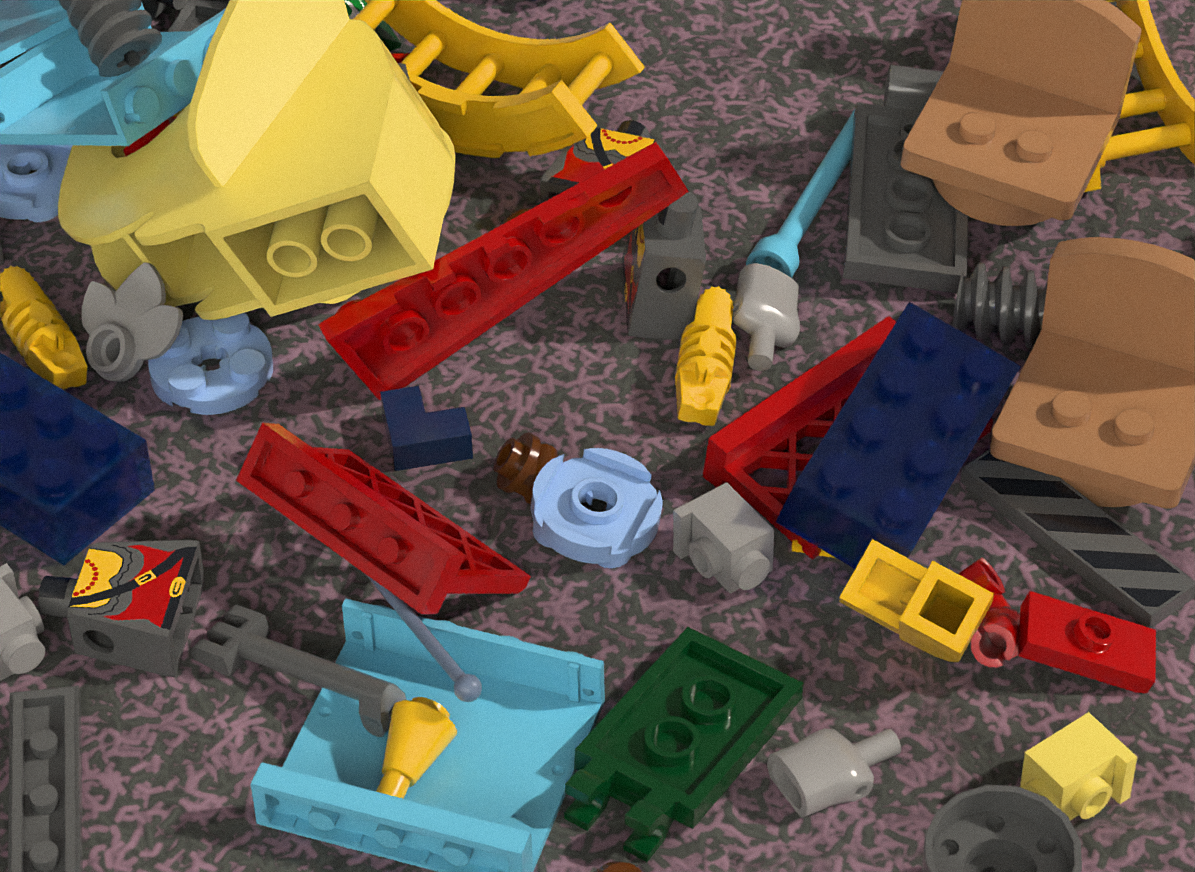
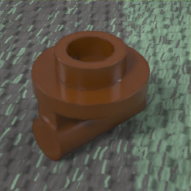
M530 432L524 433L517 440L514 438L508 439L499 450L493 465V470L498 473L497 487L508 494L515 491L524 496L526 503L531 504L535 479L540 470L550 460L557 457V450L549 444H541L540 438Z

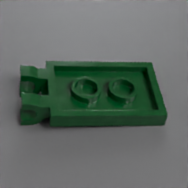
M687 626L575 748L574 768L578 771L565 783V794L575 798V800L564 812V819L588 831L606 809L610 797L619 800L631 807L625 814V825L634 829L633 833L623 843V850L648 862L665 841L674 820L694 829L802 699L804 683Z

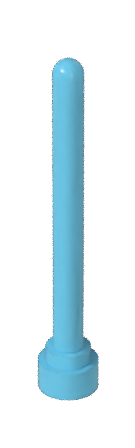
M855 109L778 233L760 239L748 256L746 265L753 263L768 265L791 278L793 277L800 263L797 245L851 159Z

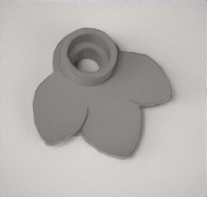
M144 262L136 268L116 291L94 281L90 282L87 288L81 312L82 325L90 336L86 346L87 360L91 367L106 380L115 382L129 380L139 371L143 361L163 356L171 348L179 335L183 312L180 308L165 305L166 293L164 282L157 269L150 263Z

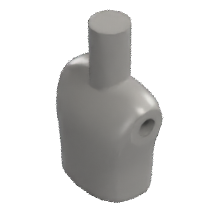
M758 263L744 266L739 273L736 297L733 301L732 321L751 335L748 365L754 370L765 371L772 366L774 346L787 348L798 337L800 332V321L797 311L799 286L790 276L768 265Z
M824 728L806 736L791 746L771 753L768 757L767 768L771 780L798 815L803 818L828 807L855 802L867 796L872 790L874 776L870 767L900 754L901 744L897 735L891 729L852 744L835 729Z

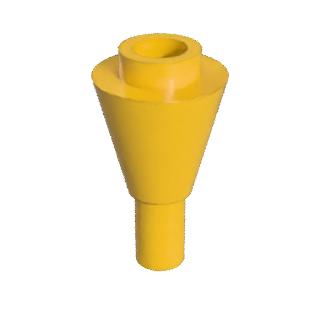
M414 697L411 701L402 700L393 705L382 766L383 777L376 792L404 799L408 788L412 787L456 737L457 729L449 719L450 714L445 707L425 697Z

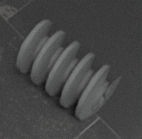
M58 0L61 7L67 11L69 22L78 30L80 42L88 48L89 58L98 67L99 76L114 77L129 72L142 63L162 42V35L155 28L148 29L152 23L151 15L145 10H138L141 6V0Z
M979 262L970 278H965L963 273L961 275L955 304L952 336L962 337L970 322H973L977 340L986 341L996 325L998 326L1001 343L1010 345L1019 329H1021L1026 348L1032 349L1042 330L1047 283L1043 290L1037 289L1034 271L1027 270L1019 285H1013L1010 267L1003 266L995 281L990 282L988 281L985 263Z

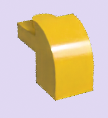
M872 539L839 599L840 603L899 634V639L937 658L949 662H959L991 606L994 593L933 560L927 569Z

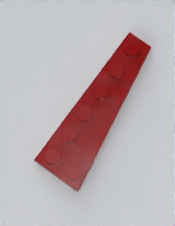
M654 142L435 260L433 270L402 278L363 300L357 299L345 303L338 309L335 315L325 319L318 326L327 342L380 401V392L406 387L689 191L657 142Z

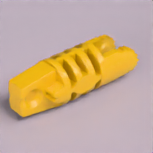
M11 265L9 268H4V272L0 273V292H2L4 297L3 301L0 302V318L4 330L10 336L26 364L52 392L85 385L87 382L86 361L75 335L63 320L53 302L45 295L39 284L34 281V277L25 271L24 268Z
M711 286L710 289H705L704 293L700 294L697 300L694 321L687 325L682 332L675 374L678 419L685 422H697L706 426L715 425L724 398L730 389L736 350V335L731 329L732 310L734 308L733 300H731V295L726 292V289H721L719 286L716 288Z

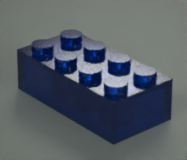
M909 301L795 482L775 522L856 569L872 539L908 558L1021 366Z
M0 352V525L64 566L155 491L147 441Z

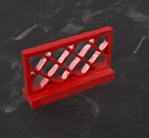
M888 316L709 437L702 477L716 488L727 482L745 501L790 541L798 540V543L802 546V551L813 560L820 555L821 549L831 539L844 538L847 535L848 527L863 518H865L866 522L990 433L994 420L904 346L907 330ZM901 370L920 386V394L885 391V381ZM848 406L876 408V425L841 422V411ZM886 409L920 411L921 428L886 426ZM930 412L954 414L966 426L958 432L931 429ZM805 436L832 438V456L796 453V442ZM841 439L877 442V460L841 457ZM886 443L921 446V458L914 463L887 461ZM759 468L787 470V488L761 486L749 475ZM796 471L832 474V492L796 489ZM841 474L877 477V489L869 495L841 493ZM804 505H833L832 522L814 533L795 516L796 507H804ZM841 505H854L841 514Z
M261 424L237 476L236 481L422 615L438 614L447 594H519L526 588L531 578L529 574L349 449L311 447L280 424Z

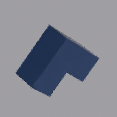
M419 386L380 392L382 416L395 471L473 459L472 434L465 407L425 413Z

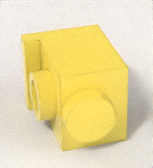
M1088 712L1025 752L1020 787L1046 797L1064 812L1070 821L1078 815L1082 819H1089L1099 813L1111 797L1119 804L1130 798L1137 756Z

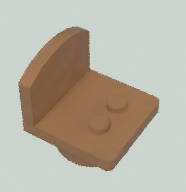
M962 0L950 62L904 142L900 161L901 167L909 172L933 179L939 194L951 206L969 217L986 223L1003 226H1025L1040 223L1050 218L1062 221L1071 219L1120 119L1142 31L1141 28L1125 13L1106 0Z
M1090 237L1059 242L1050 259L1042 330L992 429L991 455L999 460L1059 477L1096 506L1124 507L1144 502L1165 509L1176 507L1180 502L1195 466V260L1157 245L1128 239Z

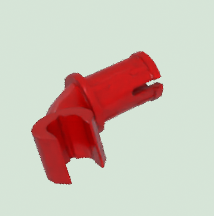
M981 557L958 573L960 576L994 593L993 602L971 639V651L974 658L980 664L987 667H1000L1004 665V660L1009 662L1011 658L1018 656L1020 613L1010 607L1002 595L1005 593V588L1000 577L993 567Z

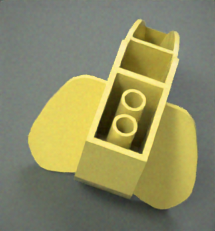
M230 0L210 41L191 102L176 119L151 142L128 156H125L123 152L126 146L72 145L60 186L58 218L61 227L75 241L91 245L95 263L102 277L115 291L136 268L146 262L152 264L157 269L164 282L166 293L165 305L175 307L201 301L195 307V311L203 320L228 318L259 308H264L270 317L317 303H339L362 290L433 270L443 218L450 205L454 185L455 151L449 135L439 126L438 121L378 34L365 21L349 19L344 0Z

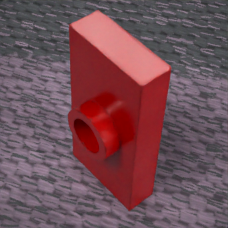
M1029 591L1020 607L1018 657L1129 691L1147 694L1156 682V630Z

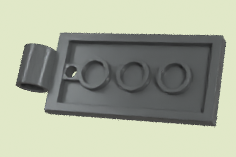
M890 64L883 106L856 103L851 147L843 265L844 279L957 293L962 273L965 278L967 277L968 216L951 206L939 194L933 179L909 172L900 165L904 142L944 71Z

